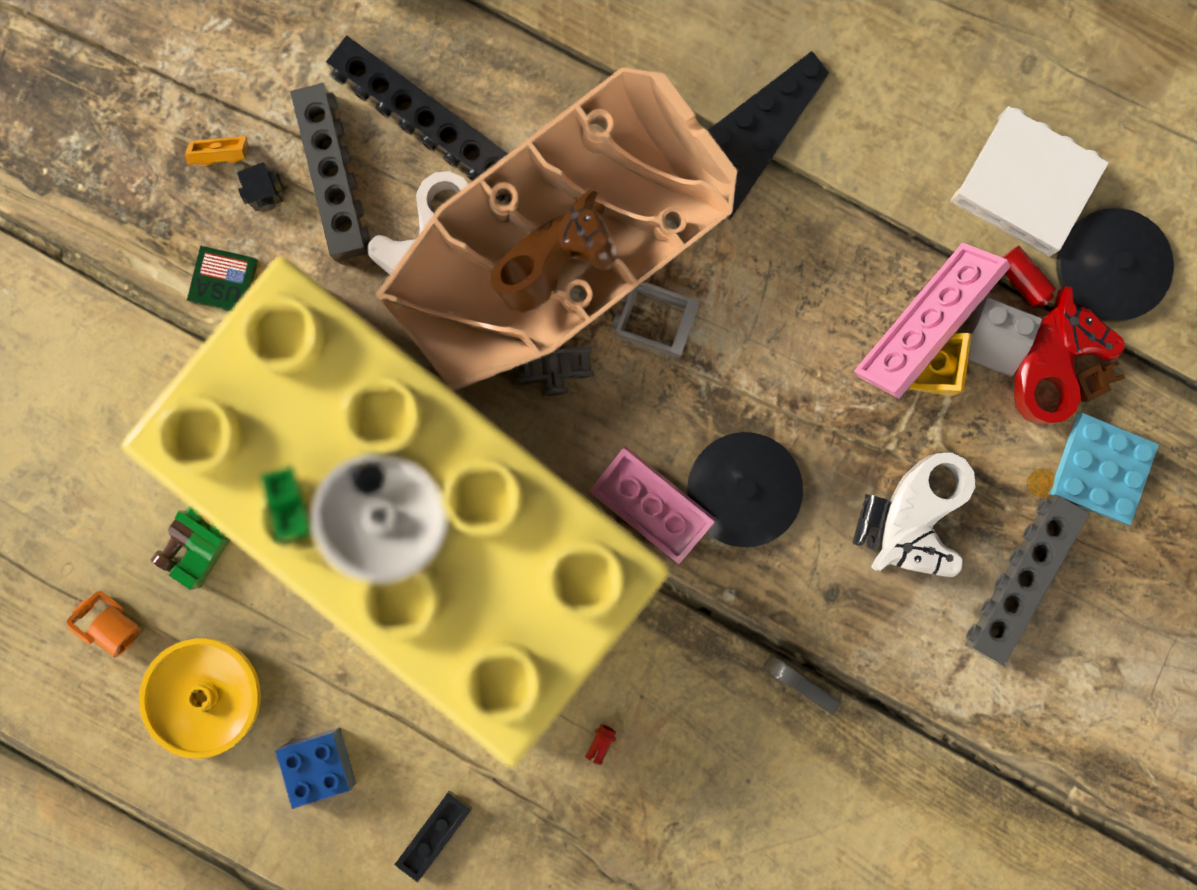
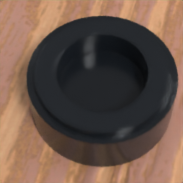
M372 461L358 463L350 474L352 486L360 494L366 496L378 493L383 488L386 480L383 469Z

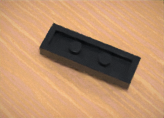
M449 790L394 865L418 883L473 807Z

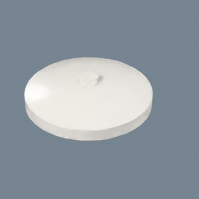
M388 454L362 455L336 467L321 483L312 509L314 538L325 558L347 576L370 583L396 582L422 570L439 550L447 527V513L444 507L443 495L431 476L413 462ZM372 461L383 469L386 480L383 488L378 493L370 496L362 495L352 486L350 474L352 469L360 462Z

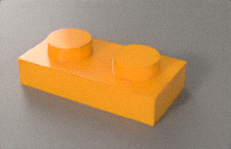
M246 136L190 141L185 157L188 165L198 164L200 166H207L214 162L225 161L227 163H237L245 160L249 144Z

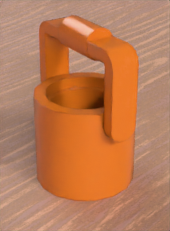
M102 591L95 592L89 599L83 600L72 611L73 614L66 622L67 629L88 645L94 642L114 658L123 654L141 631L140 626L123 614L124 608ZM99 600L103 601L109 607L95 618L86 633L74 625Z

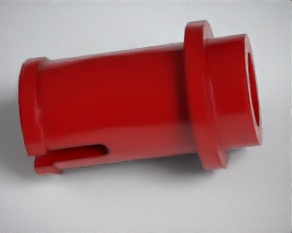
M603 724L595 729L596 735L588 752L585 754L589 761L595 757L593 763L602 765L611 743L616 741V731Z

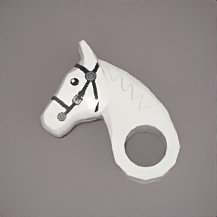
M952 452L929 455L920 460L902 477L891 497L889 510L886 514L882 550L875 558L871 568L875 571H881L891 564L906 570L944 577H954L960 573L963 565L962 555L953 549L947 548L942 543L938 534L933 529V525L945 515L970 500L975 489L974 471L966 459ZM937 465L946 466L955 476V490L946 499L936 496L929 486L930 473Z

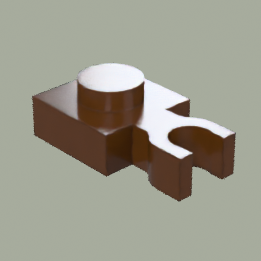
M1118 361L1109 363L1103 368L1100 364L1094 365L1076 374L1082 403L1091 401L1111 391L1109 383L1125 378L1124 374L1115 377L1112 373L1113 367L1120 365Z

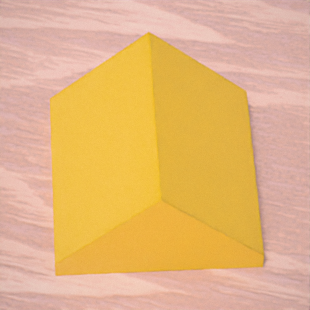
M954 333L909 386V389L946 396H954L964 392L972 334Z

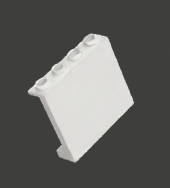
M1008 106L998 116V123L962 186L952 197L951 202L1050 257L1060 251L1109 162L1102 159L1099 153L1086 150L1077 145L1074 139L1068 136H1061L1052 131L1049 125L1043 122H1036L1027 117L1024 111Z

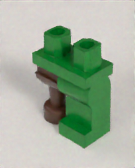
M189 506L187 510L178 511L174 517L175 520L169 526L168 532L171 538L163 551H156L150 560L157 567L170 572L168 576L189 590H194L202 586L231 539L215 525H210L204 521L205 517ZM183 546L188 551L180 563L176 565L177 562L174 556Z

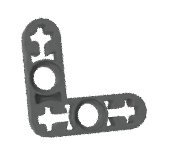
M770 655L763 665L775 677L803 694L831 715H834L841 703L774 656Z

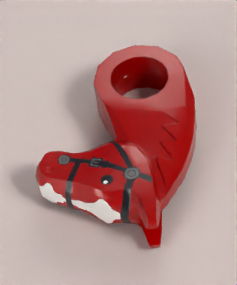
M1065 286L1064 290L1059 289L1057 291L1053 310L1041 321L1031 349L1015 372V407L1025 420L1036 425L1064 422L1076 413L1081 401V394L1074 367V357L1094 355L1099 359L1110 361L1118 358L1125 348L1124 339L1117 332L1107 326L1091 310L1073 302L1072 287ZM1041 380L1051 382L1059 392L1058 406L1052 412L1044 411L1035 401V387Z

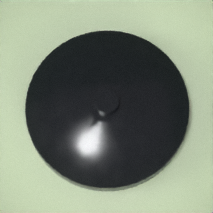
M1109 208L1091 213L1074 224L1060 251L1057 253L1056 271L1061 289L1064 290L1065 286L1072 287L1074 303L1091 310L1102 321L1123 322L1146 314L1162 301L1172 282L1174 258L1166 236L1153 221L1132 210Z
M739 432L728 434L715 440L698 455L688 476L687 496L716 518L714 524L706 532L712 538L730 546L756 547L777 539L793 524L802 504L803 482L794 458L780 443L758 433Z

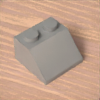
M986 298L975 308L966 332L972 334L968 361L1012 377L1031 349L1042 318Z

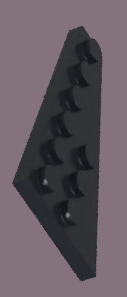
M813 51L809 52L707 130L737 170L732 213L727 216L729 220L732 219L829 74V71Z

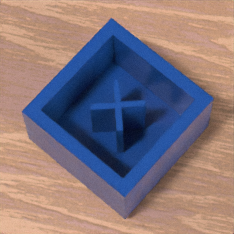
M340 727L285 744L275 751L292 809L348 792L356 785Z

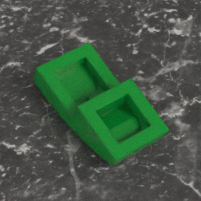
M289 466L260 475L265 503L271 510L276 540L282 544L313 535L295 468Z

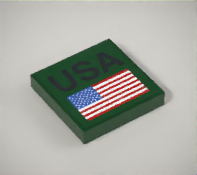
M200 245L186 301L231 312L251 289L258 259Z

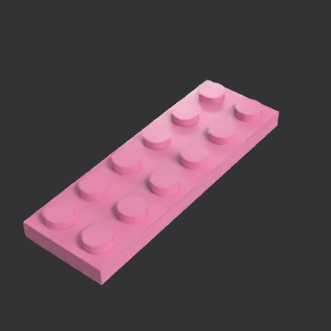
M962 243L854 370L856 375L899 399L1011 267L1007 259Z

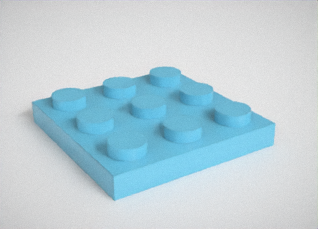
M1079 413L1076 415L1049 495L1061 496L1076 506L1121 524L1131 525L1159 444L1084 413Z

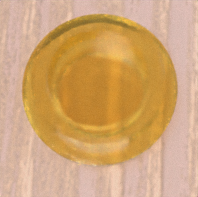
M1043 468L1032 471L1027 479L1029 491L1037 497L1050 496L1049 492L1054 485L1055 475L1050 470Z

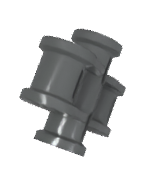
M559 346L552 352V357L546 354L524 363V375L522 364L513 367L514 378L511 380L512 385L543 382L544 390L541 391L542 396L567 394L568 391L567 388H564L563 380L595 376L594 371L591 370L589 354L592 352V347L581 346L560 349ZM579 357H581L582 368L579 367ZM552 374H554L555 386L552 385Z

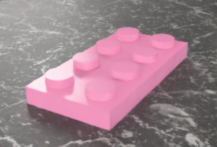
M627 446L620 451L589 490L592 495L677 564L682 562L716 521L715 517Z

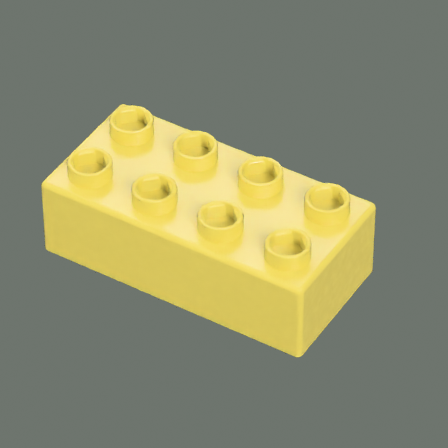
M278 257L271 263L122 443L123 450L508 766H516L520 763L669 575V567L663 560L285 257ZM368 454H388L404 458L426 471L435 481L443 495L444 507L447 513V527L444 539L434 558L422 570L406 579L391 583H370L354 579L339 571L325 558L316 543L314 534L282 544L276 540L271 510L265 503L260 475L289 466L295 468L312 528V509L316 493L324 479L336 467L352 458Z

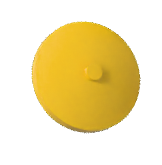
M193 638L181 641L162 651L147 668L139 690L140 715L150 736L165 750L175 755L192 759L213 757L238 744L252 728L257 718L261 701L259 679L248 658L231 644L213 638Z

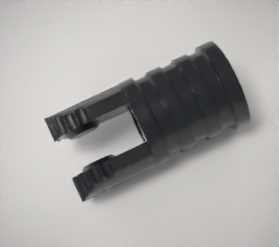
M865 494L863 508L860 512L861 515L858 519L852 542L857 546H862L866 542L867 548L875 551L879 546L891 501Z

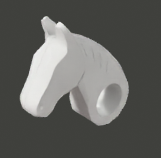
M450 171L435 172L422 181L416 193L420 233L434 215L430 209L433 197L443 190H453L458 193L468 185L463 177ZM377 235L368 244V255L390 275L416 239L394 241L386 236Z

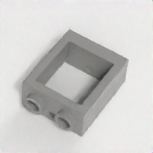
M643 281L621 299L626 304L623 312L617 311L612 324V328L616 329L615 337L680 359L700 301ZM638 293L685 309L672 346L625 330Z

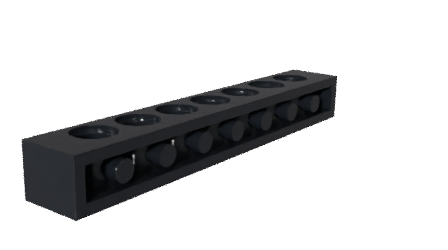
M345 36L327 59L326 63L331 70L330 76L342 86L347 83L353 88L352 92L364 102L367 100L373 102L376 105L375 109L387 119L392 116L398 121L397 125L409 135L415 133L422 138L420 142L432 152L435 149L444 155L443 159L453 168L460 166L467 172L465 175L471 181H474L508 155L507 152L349 36ZM358 69H366L362 76H354ZM379 86H389L386 92L376 93ZM402 102H411V106L408 109H398ZM424 119H434L431 126H421V122ZM453 134L457 136V139L451 144L443 142L447 135ZM470 151L480 153L476 160L466 159V155ZM501 194L496 197L500 202L503 199L509 203L512 202V199L507 195Z

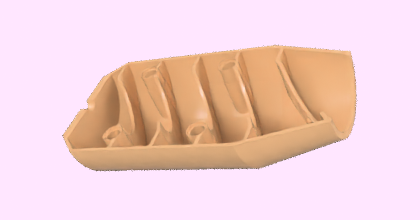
M622 67L442 204L381 286L376 296L412 338L448 388L452 391L552 353L732 213L737 170L708 131L699 125L693 111L664 73ZM596 124L600 126L604 132L598 133L594 131L591 125ZM589 189L596 191L598 195L593 207L599 203L605 206L601 218L617 250V259L614 265L606 270H599L587 260L568 259L561 270L556 288L550 299L540 307L524 313L511 311L491 285V272L495 264L532 231L552 219L566 214ZM502 194L509 196L512 202L507 206H502L495 199ZM664 220L673 222L677 229L668 228ZM529 276L523 278L519 283L526 280ZM570 290H581L586 295L585 300L578 303L574 302L570 298Z

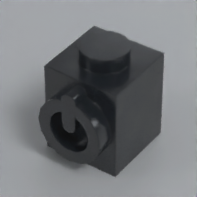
M262 162L237 172L242 186L238 188V191L245 205L249 204L255 211L264 212L275 208L277 203L283 202L281 195L285 194V190L275 168L269 169Z

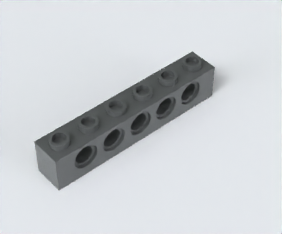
M324 83L290 91L329 254L336 262L368 254L367 245L371 239L367 227L362 228L360 217H364V211L361 201L355 199L353 191L357 190L358 187L354 173H349L347 163L351 162L349 150L346 145L342 146L340 136L345 134L340 118L336 119L334 109H338L335 94L333 91L329 92ZM318 114H325V118L321 122H313ZM324 141H332V144L328 149H320V146ZM330 168H339L335 176L326 177L327 171ZM344 194L345 200L341 204H333L335 196ZM343 222H352L350 230L340 232V225Z
M1048 496L1040 502L1036 510L1038 515L1035 521L1030 523L1023 532L1022 538L1024 540L1019 549L1016 548L1009 557L1008 563L1010 565L1007 571L997 578L994 585L996 589L991 599H987L980 609L982 614L977 624H973L966 634V639L968 640L964 646L995 664L1005 666L1090 514L1061 496ZM1051 521L1056 525V532L1053 536L1048 532V524ZM1037 546L1042 549V557L1039 561L1034 557V549ZM1023 571L1029 577L1025 586H1022L1019 580L1020 574ZM1011 596L1014 599L1015 605L1011 611H1008L1005 607V602ZM998 622L1001 630L994 637L991 633V626L993 623Z

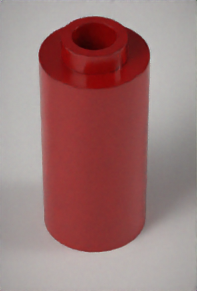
M1020 245L1002 257L1007 259L1011 266L1005 273L1006 277L1032 307L1038 304L1042 308L1055 298L1052 293L1056 288Z

